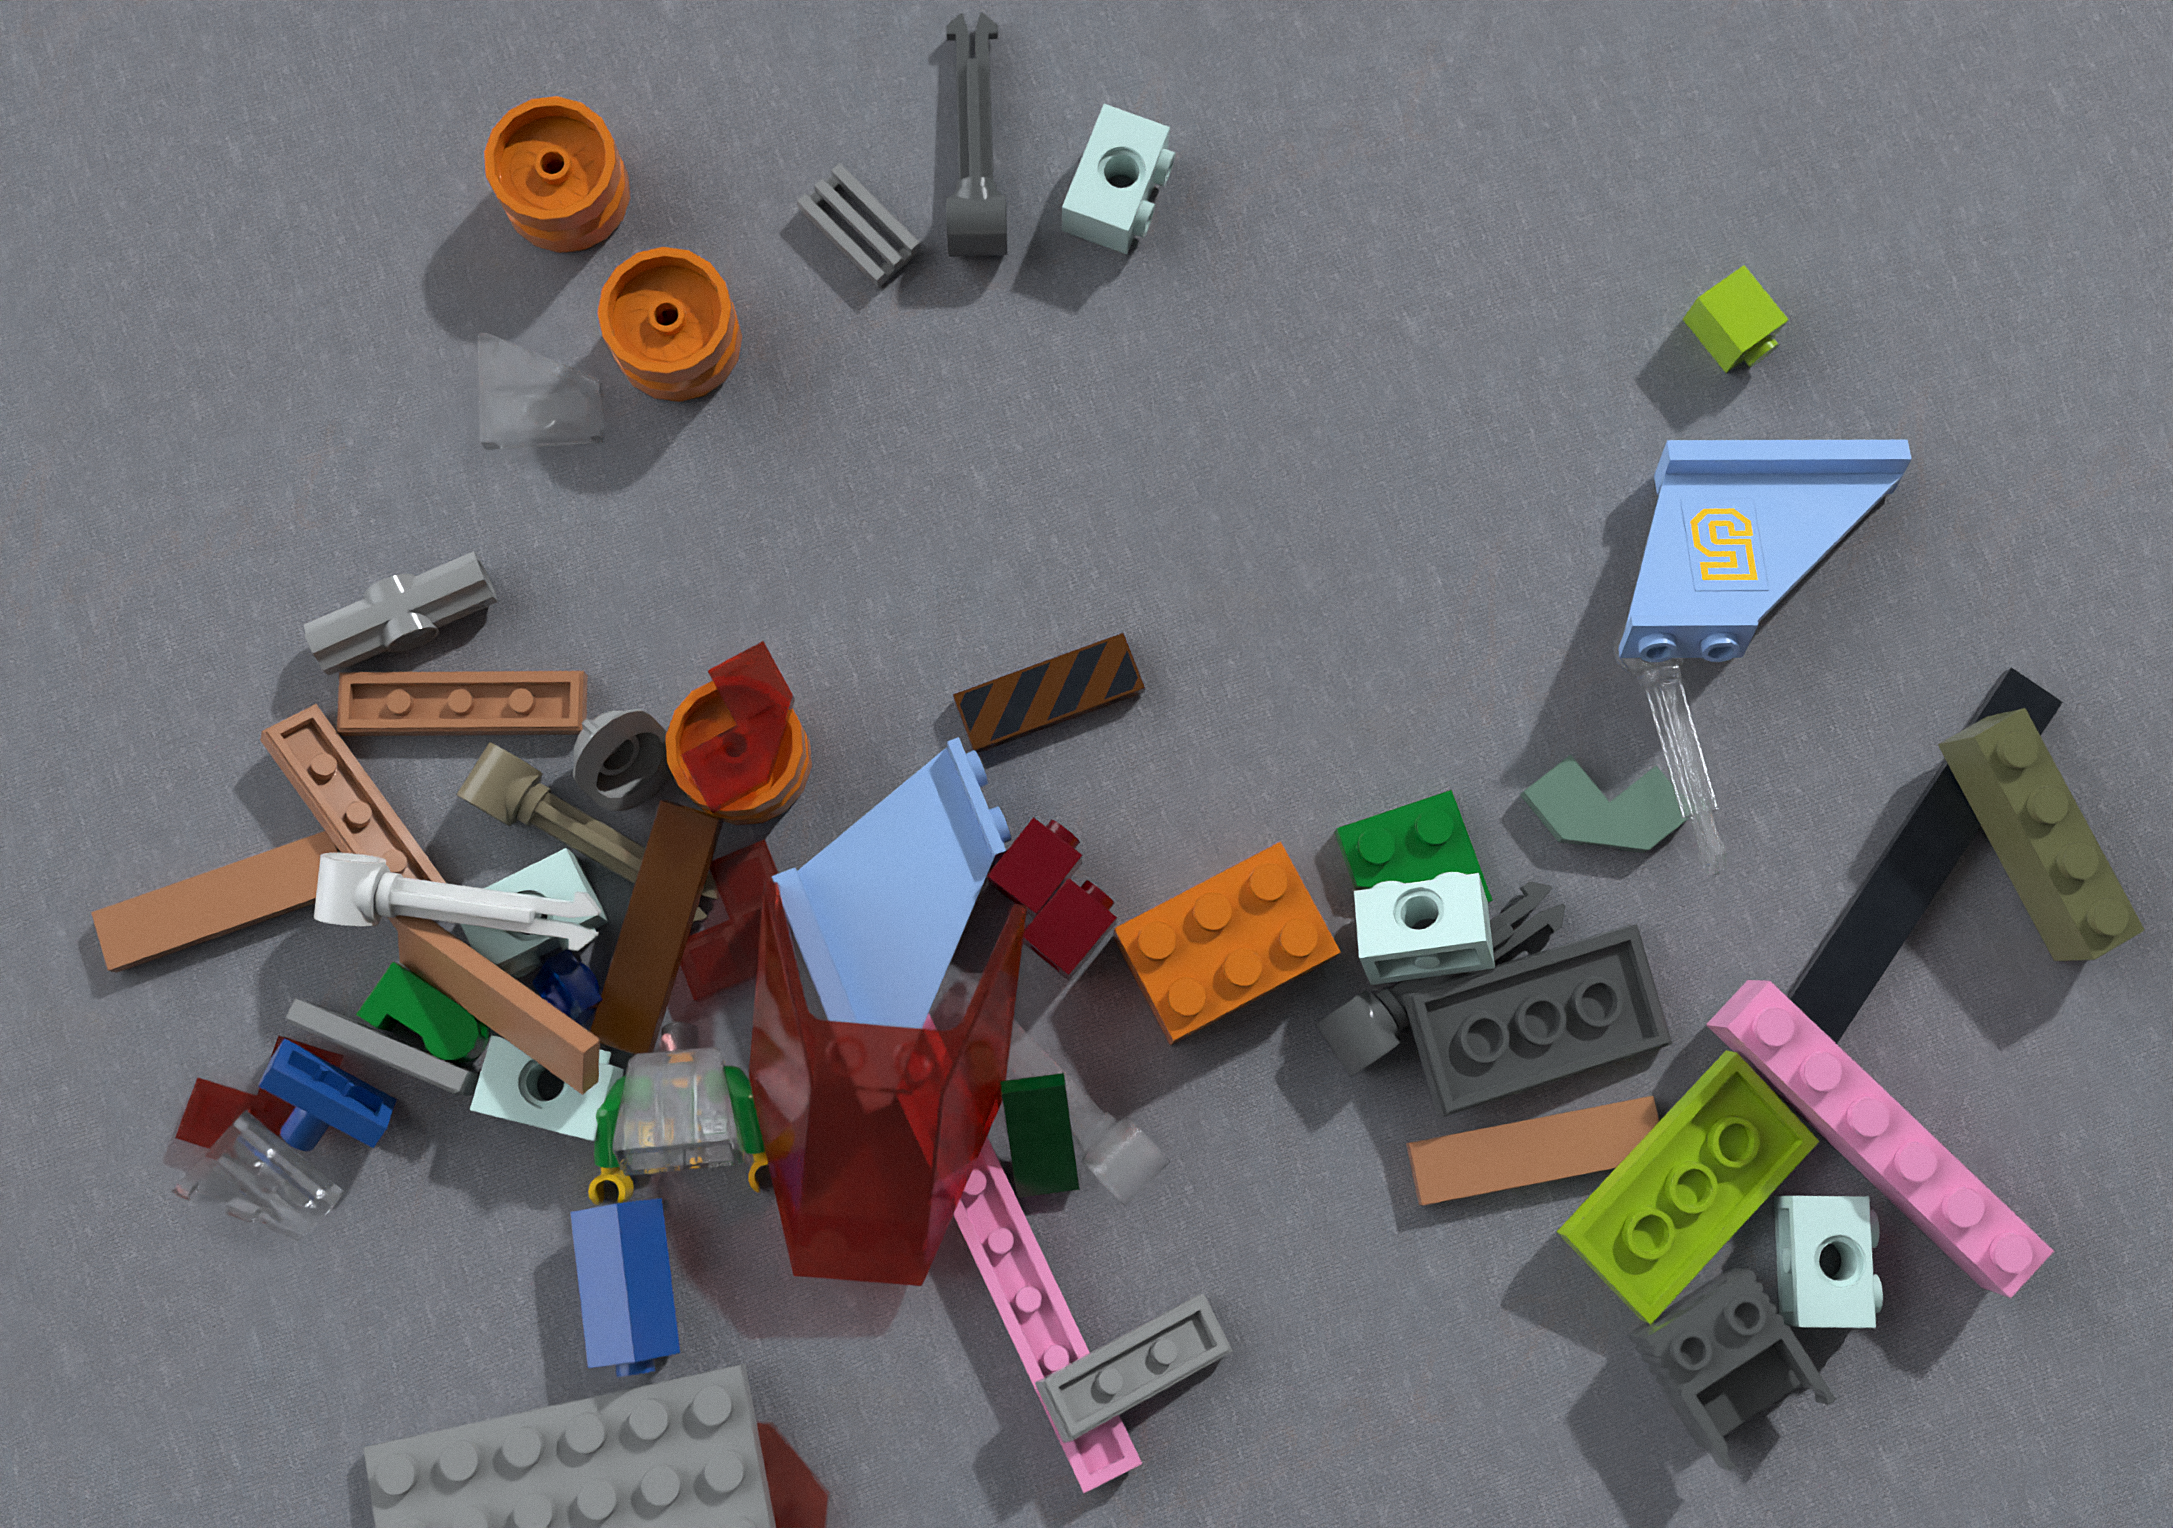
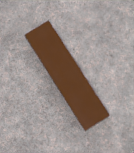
M660 800L590 1033L599 1038L600 1043L643 1058L653 1055L724 818L669 800Z

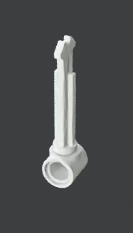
M323 853L320 856L314 919L321 922L345 926H374L380 923L383 916L394 918L397 915L567 938L569 939L568 950L575 951L582 949L599 934V932L573 922L541 918V914L568 918L601 914L600 908L586 892H576L574 902L403 878L402 874L390 872L385 859L370 855Z

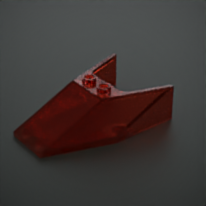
M764 881L749 1081L793 1276L923 1286L1003 1101L1001 1081H1006L1027 905L1014 904L1008 907L1007 920L961 1022L953 1029L934 1030L832 1021L816 1018L807 1007L781 898V885L778 882Z

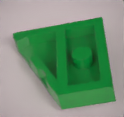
M1452 790L1336 828L1334 831L1354 889H1371L1374 885L1386 881H1397L1406 884L1433 880L1436 876L1448 872H1459L1466 875L1479 873L1488 904L1493 901Z

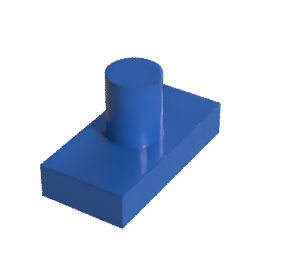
M285 1038L271 1057L258 1087L296 1106L282 1126L280 1134L285 1142L301 1151H312L330 1125L374 1148L388 1127L397 1101L394 1097Z

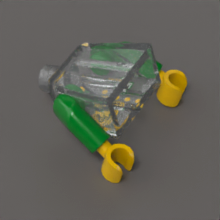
M674 1022L663 1026L661 1029V1052L636 1054L631 1057L628 1062L626 1076L615 1081L604 1103L597 1109L596 1120L598 1126L594 1141V1164L601 1167V1175L593 1179L588 1189L589 1199L595 1205H599L604 1201L603 1186L606 1180L612 1181L617 1185L619 1189L618 1203H625L630 1200L634 1191L631 1175L746 1164L745 1152L752 1154L754 1159L748 1173V1182L757 1193L761 1191L759 1181L756 1178V1170L763 1165H772L778 1169L781 1187L785 1184L787 1176L786 1166L779 1157L772 1155L771 1152L776 1142L765 1099L741 1068L725 1065L720 1049L714 1047L699 1048L698 1027L694 1024Z

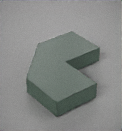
M1571 754L1520 794L1560 843L1597 845L1645 853L1695 814V811L1657 765L1609 802Z

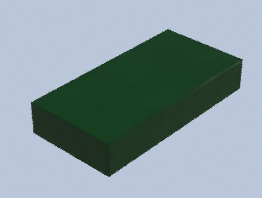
M1064 1073L1001 1081V1094L1017 1198L1080 1190Z

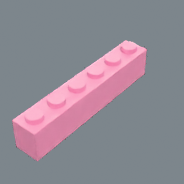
M1747 980L1706 1024L1710 1030L1731 1050L1738 1053L1774 1091L1981 1288L2012 1298L2054 1252L1771 981Z

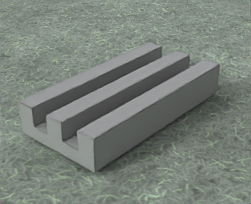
M839 163L831 170L832 176L826 181L822 178L814 185L815 191L809 196L805 193L797 200L798 208L877 288H880L921 251L920 242ZM842 188L902 249L896 252L837 191ZM827 202L886 263L880 268L820 208L822 204Z

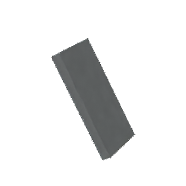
M1637 924L1623 926L1496 965L1494 969L1479 970L1402 994L1437 1116L1442 1117L1672 1045Z

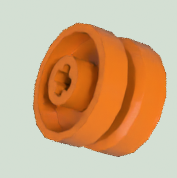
M559 96L534 98L509 110L493 127L484 150L486 178L516 232L534 246L558 253L586 250L607 239L623 221L630 201L629 175L619 155L615 141L603 119L586 105Z
M659 247L636 253L617 266L602 287L597 311L602 336L612 352L618 367L634 387L655 399L681 402L705 396L725 382L739 360L742 333L726 282L710 262L684 249Z
M744 676L718 678L691 691L674 711L665 736L667 764L678 786L703 811L724 818V822L734 825L764 823L786 812L803 793L812 768L810 740L790 702L769 684ZM748 743V750L745 755L740 758H731L729 756L730 753H740L742 744Z

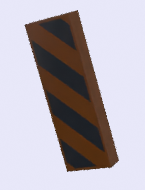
M1123 632L955 693L953 698L971 747L976 753H980L1144 693L1145 687Z

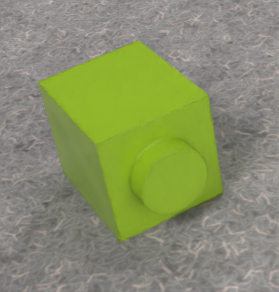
M1745 265L1700 295L1683 318V321L1725 373L1743 361L1751 368L1771 354L1779 346L1774 337L1789 320Z

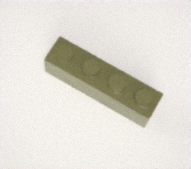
M2025 708L1987 716L1938 744L2054 961L2095 960L2145 931Z

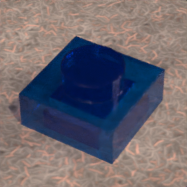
M568 949L547 959L532 982L545 1001L579 1025L588 1021L603 1000L599 994L598 982L592 971L585 964L578 963L572 952Z

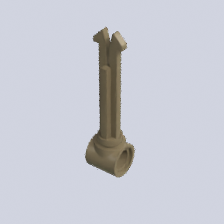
M491 742L488 743L456 795L508 826H511L517 820L527 826L533 825L635 884L646 849L644 846L551 793L552 790L541 784L542 772ZM708 873L701 896L718 901L720 897L715 877ZM699 907L697 908L693 923L708 918Z

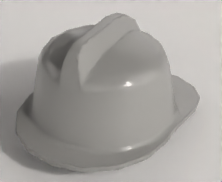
M642 709L611 710L598 715L593 720L585 719L582 722L583 730L578 735L573 748V777L576 784L599 806L609 811H627L645 803L668 780L671 770L667 764L665 736L667 731L650 713Z

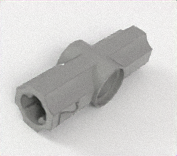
M473 551L417 576L413 574H399L382 579L365 591L364 599L304 624L305 638L322 671L327 675H331L386 650L391 653H399L420 647L437 636L439 627L497 603L498 600L488 573L479 556Z

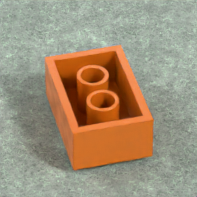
M1281 841L1115 927L1112 936L1170 1046L1332 961L1341 953Z

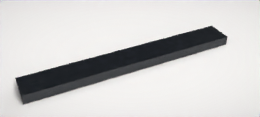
M2011 667L2002 673L1966 728L1987 716L2025 708L2041 736L2063 702ZM1946 759L1787 995L1836 1044L1981 827Z

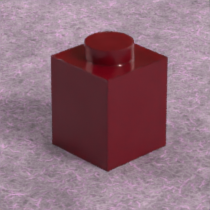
M1033 817L987 875L988 882L1024 912L1035 918L1068 878L1071 879L1082 865L1083 855L1075 849L1080 841L1058 822L1051 819L1044 826Z
M1068 878L1023 931L1021 942L1069 981L1116 925L1117 917L1109 911L1115 903L1106 893L1089 880H1086L1080 887Z

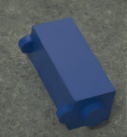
M662 1198L616 1203L570 1212L588 1368L615 1365L616 1377L656 1371L654 1358L680 1353Z

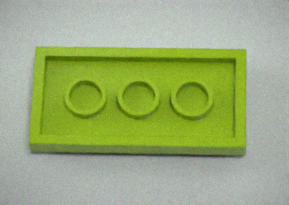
M1726 1050L1556 1232L1640 1320L1651 1325L1820 1141L1738 1053Z

